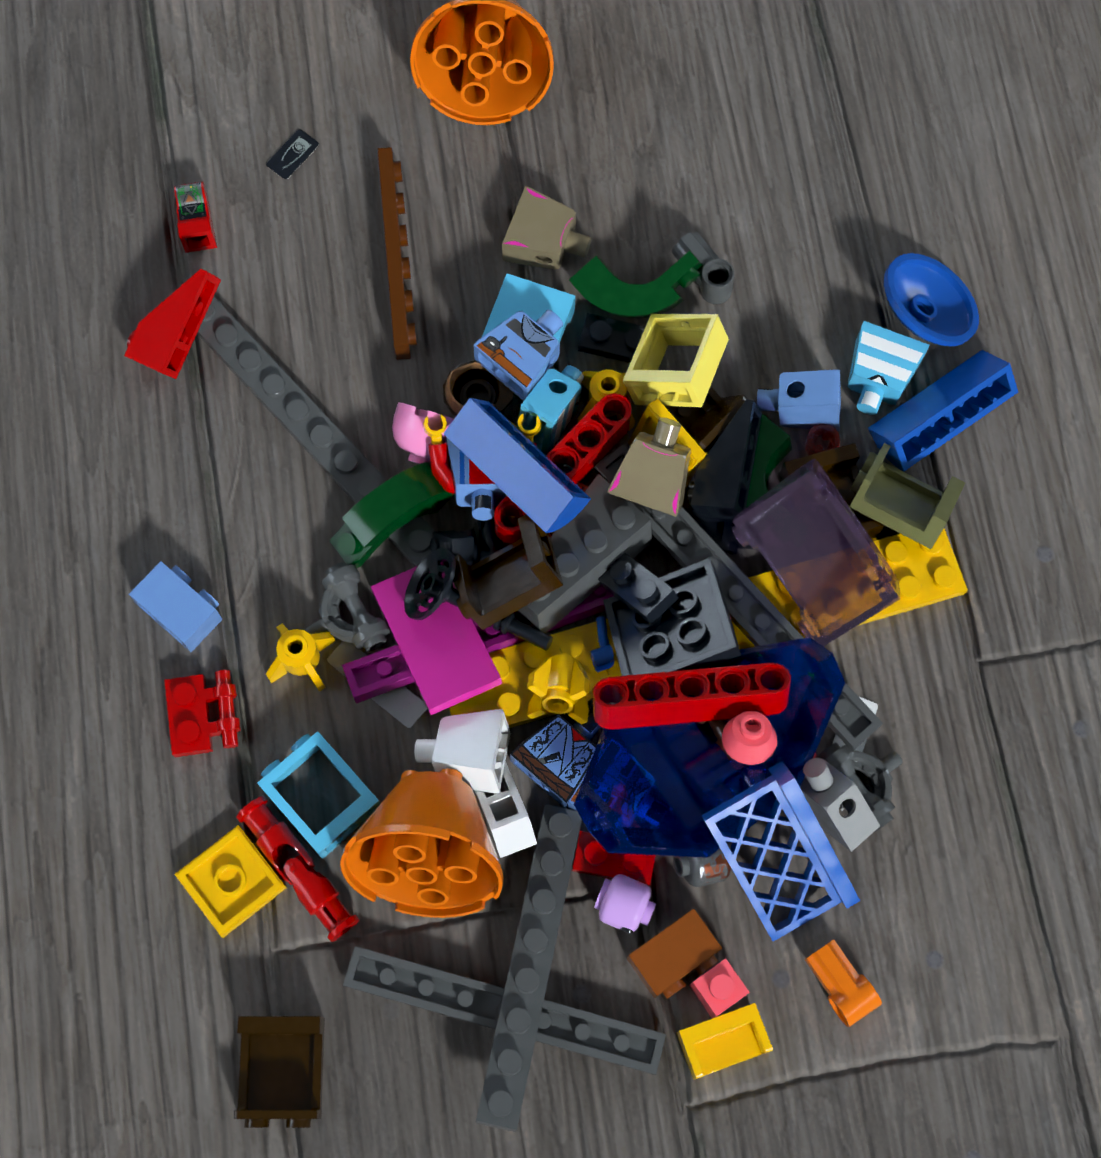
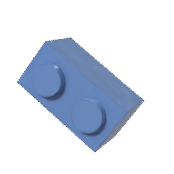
M160 561L129 595L136 605L187 650L192 652L222 621L220 614L216 610L219 603L204 589L199 593L188 585L192 581L191 578L178 566L175 565L170 569Z

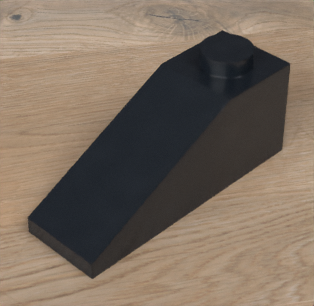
M745 400L698 466L695 481H691L689 485L688 501L700 517L744 520L762 420V412L754 400Z

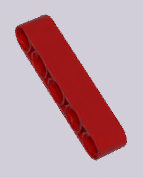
M615 393L603 397L546 455L555 465L561 463L570 465L573 470L566 473V475L576 485L629 430L632 407L628 399L621 394ZM609 412H617L623 418L618 421H611L605 415ZM589 437L595 439L598 444L594 447H585L579 441ZM508 496L496 507L494 523L496 535L499 539L511 544L522 538L519 525L507 527L502 521L508 516L520 518L526 513Z
M761 663L608 677L601 679L594 686L593 716L595 722L600 727L615 730L732 719L746 711L759 712L764 716L776 715L784 711L788 705L791 675L789 670L778 663Z

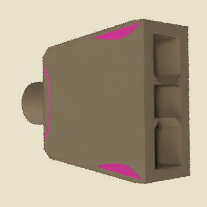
M525 186L502 242V260L510 263L557 270L561 267L566 252L585 258L592 237L574 232L576 212L573 209Z
M659 418L654 435L639 432L614 476L607 493L677 517L684 501L691 454L690 448L676 443L681 424L672 419Z

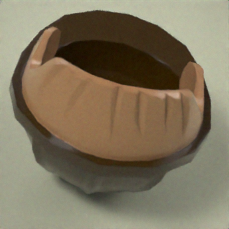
M475 360L462 363L451 370L443 384L444 403L455 417L469 398L489 401L501 413L513 401L515 395L513 391Z

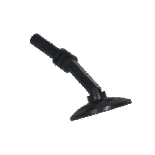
M438 548L432 551L414 571L407 586L404 599V608L408 617L414 620H423L430 616L444 602L458 607L456 599L460 595L459 591L453 588L452 583L455 575L456 561L451 551L445 548ZM448 561L449 568L441 565V562ZM423 606L427 611L420 612L418 607ZM514 613L489 626H493V629L496 631L501 629V633L504 635L509 632L545 651L549 649L553 641L552 636L515 619Z

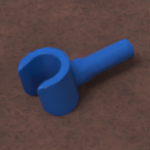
M603 616L596 618L600 648L590 651V657L596 672L609 669L614 665V652L608 640L606 617Z

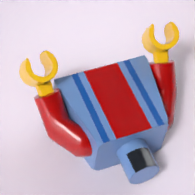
M523 413L518 418V427L521 433L537 447V443L533 442L534 436L541 430V421L537 415L535 428L525 430L523 428ZM440 414L442 428L438 431H433L429 428L427 416L423 423V429L431 437L428 449L433 476L446 492L454 494L455 502L458 506L472 507V516L475 519L481 521L492 519L495 513V506H498L507 495L447 437L446 442H443L442 434L447 427V421L442 414Z

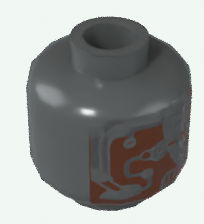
M710 831L684 837L679 843L678 853H675L673 856L677 875L679 877L684 876L685 880L693 887L723 882L730 875L731 867ZM726 841L727 845H728L729 848H730V847H731V842Z

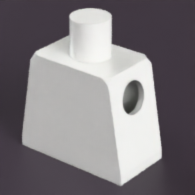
M495 709L445 716L440 720L436 739L416 740L414 749L416 762L432 763L435 772H440L446 768L457 770L463 775L462 781L467 783L472 790L500 793L511 735L504 710Z

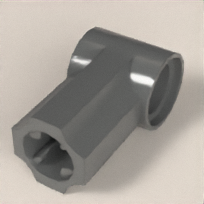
M689 232L680 238L679 242L672 248V254L679 260L690 250L702 264L697 270L700 275L695 282L700 287V294L703 299L711 304L726 302L730 298L733 289V266L727 260L719 258L698 232ZM720 279L724 283L714 284L710 280Z

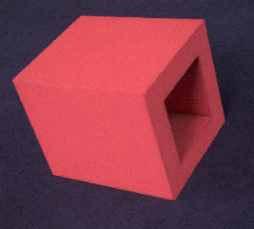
M726 958L689 985L711 1018L717 1017L750 993Z

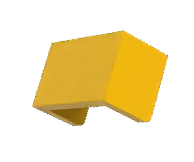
M756 1003L676 1032L693 1080L773 1051Z

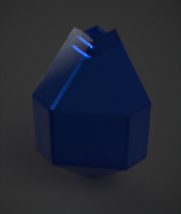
M811 637L740 649L741 656L710 667L778 663L789 670L791 684L788 705L780 714L766 716L777 734V746L773 755L760 764H744L737 770L730 772L721 763L714 750L713 743L717 741V738L709 724L701 726L698 722L615 730L603 728L574 802V806L589 833L608 853L708 858L717 852L720 848L701 815L771 776L768 769L783 761L801 787L805 777L803 767L806 762L813 759L845 685V680L833 653ZM770 791L758 798L753 810L770 813L776 799L773 792ZM730 814L716 822V825L720 831L735 834L741 816ZM750 818L747 829L759 820Z

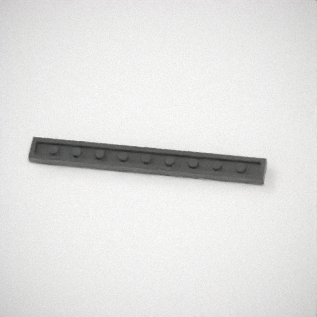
M213 297L197 334L352 501L357 504L372 490L387 481L224 306ZM420 516L397 529L388 539L416 567L432 552L430 541L433 538L434 530Z
M622 444L595 466V473L601 475L611 484L629 449ZM630 501L651 519L652 535L683 568L710 557L715 566L731 621L770 663H778L789 670L791 675L790 685L852 752L882 726L883 722L683 507L680 509L677 517Z

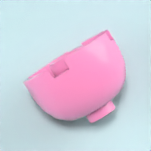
M398 402L392 424L395 442L398 447L410 453L409 461L418 464L429 462L428 444L431 443V437L424 432L423 423L428 416L429 428L433 431L440 430L442 428L440 414L429 410H418L415 406ZM444 416L447 421V429L454 419ZM443 433L442 439L443 442H446V436Z

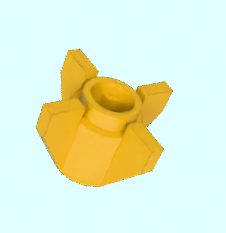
M607 369L599 372H583L584 379L581 383L589 390V402L580 414L578 422L606 395L615 393L626 397L627 387L623 383L626 373ZM609 412L605 415V417H613L617 415V420H621L623 418L622 415L617 412ZM632 414L630 418V425L628 431H630L635 425V420Z
M283 623L276 628L281 637L277 642V657L266 672L270 682H275L287 674L288 671L292 675L298 676L308 674L319 692L326 688L315 668L319 664V651L334 643L335 638L330 632L309 634L305 630L300 629L288 630ZM295 650H301L299 653L293 654Z
M564 653L545 659L529 674L527 688L534 692L528 705L527 716L534 719L546 714V711L555 714L569 713L568 716L581 725L587 723L589 708L585 696L589 695L590 679L581 663L571 655Z

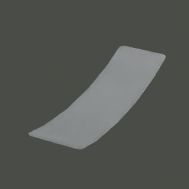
M342 641L327 658V661L345 676L342 668L343 664L367 655L360 649H357L353 643ZM405 686L371 698L407 728H411L428 709L425 702Z

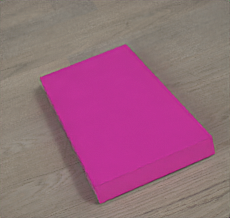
M416 566L370 587L430 715H433L501 685L502 680L472 619H466L458 607L444 602L430 616L423 620H414L407 616L404 608L405 593L409 581L418 567ZM423 606L418 607L420 612L427 611Z

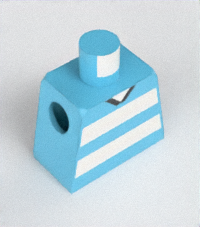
M863 321L855 341L847 385L850 390L861 393L856 405L857 409L865 414L876 415L881 402L896 405L920 366L929 348V344Z
M567 365L561 373L555 369H548L520 407L519 416L524 413L523 428L525 430L535 428L536 416L538 415L541 421V430L534 436L533 442L537 443V448L545 455L554 448L555 443L561 437L578 407L582 388L580 384L584 379V375L579 369L571 365Z

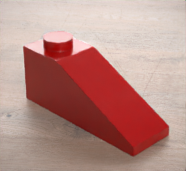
M199 269L138 323L136 330L130 334L127 340V350L124 356L164 375L177 379L221 279L206 270Z

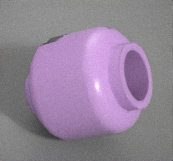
M618 874L613 877L612 881L605 879L594 908L599 910V919L603 923L627 933H633L637 930L640 923L648 926L656 903L649 901L651 889L648 885Z

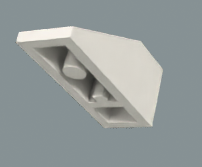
M505 761L500 793L474 790L500 858L537 844L529 815Z

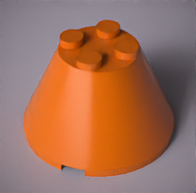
M450 0L432 12L418 28L411 47L410 66L417 88H421L430 99V104L436 110L460 122L475 125H495L511 121L512 116L526 109L530 111L541 101L552 80L554 56L551 42L543 27L516 0Z
M450 768L442 769L440 772L406 770L402 773L398 784L343 849L340 861L341 871L345 880L355 891L372 902L376 901L377 896L395 903V911L433 918L473 914L485 909L486 901L491 898L497 899L500 896L504 878L503 871L474 791L467 783L462 781L463 775L459 771Z

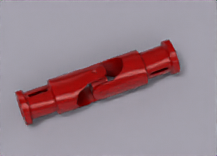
M264 796L252 800L239 811L236 816L237 820L240 823L245 822L257 838L256 844L284 881L293 885L299 901L311 916L316 915L329 932L328 939L331 942L336 941L350 931L359 922V918L356 914L351 915L337 898L339 892L329 879L320 872L315 871L313 859L285 822H279L267 807L268 800ZM290 845L300 855L287 860L283 867L281 853L285 847Z

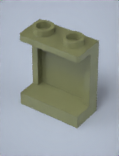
M884 443L878 454L870 452L850 489V491L856 493L850 508L932 549L948 522L965 482L952 476L942 492L887 464L884 458L891 446Z

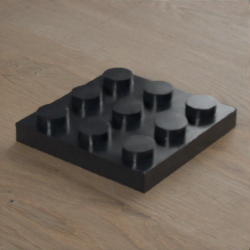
M710 557L659 577V579L674 589L678 599L652 624L645 621L615 596L603 600L622 676L705 669L741 656L715 566Z

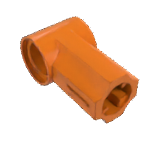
M834 939L804 959L829 994L828 1001L831 1007L847 1027H851L882 1005V1001L875 988L864 975L857 973Z

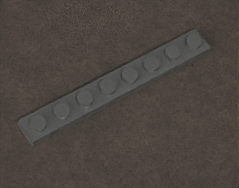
M548 804L544 806L478 1108L477 1124L517 1132L583 812Z
M357 946L354 947L343 983L344 987L495 1030L505 989ZM544 1000L536 1041L656 1075L667 1034Z

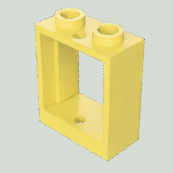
M671 313L650 315L623 379V383L627 387L635 405H648L654 400L659 399L664 406H703L729 340L718 314ZM668 345L700 346L690 371L658 370Z

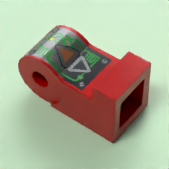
M204 182L174 186L178 208L176 209L178 233L185 253L217 248ZM207 235L203 240L194 241L190 239L192 237Z

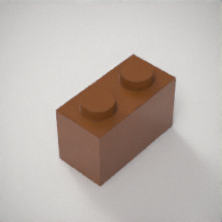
M692 909L629 954L627 960L654 999L662 993L668 999L686 986L682 979L686 975L696 970L700 976L717 964L719 961L715 954L723 948L696 910Z

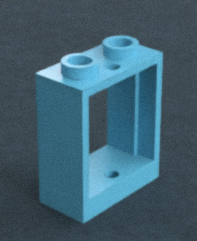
M317 731L312 736L306 734L296 741L291 747L293 752L282 762L275 760L262 771L261 776L263 778L257 784L323 859L357 830L381 803ZM320 750L360 797L315 835L275 787Z

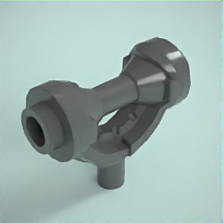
M341 562L327 569L325 572L326 577L322 581L325 591L322 595L320 609L318 610L322 618L306 627L305 631L309 634L330 632L337 639L354 643L357 649L365 648L367 652L374 651L387 642L385 637L390 633V629L386 621L380 617L376 618L366 611L358 596L360 573L356 566L346 565L345 562ZM341 600L346 603L354 618V625L347 623L340 616L339 604Z
M835 742L818 755L819 758L824 759L856 784L880 825L874 832L894 819L889 813L895 808L891 802V782L893 778L890 772L903 763L902 758L897 752L893 751L880 760L875 755H868L860 751L852 752L847 745L840 747ZM855 770H859L870 779L873 792H869L855 774Z

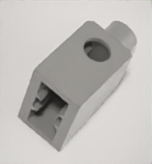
M813 758L804 765L803 771L795 777L821 828L850 852L880 827L856 784L824 759ZM839 808H840L841 812H842L844 809H846L847 812H848V815H846V816H841L840 813H839Z

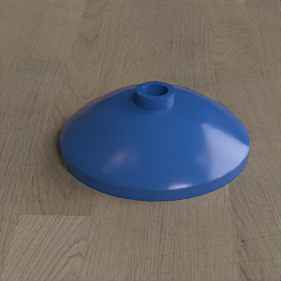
M914 253L898 256L887 267L884 274V289L887 301L895 316L913 334L936 345L958 346L967 342L976 333L979 325V313L976 302L967 286L948 267L933 258Z

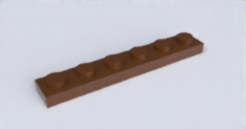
M392 147L378 148L394 348L397 360L411 359L410 346L417 345L415 323L408 324L407 312H414L412 290H405L404 279H411L409 257H402V247L408 246L406 224H399V215L405 214L403 192L397 193L396 183L403 182L401 160L394 161Z

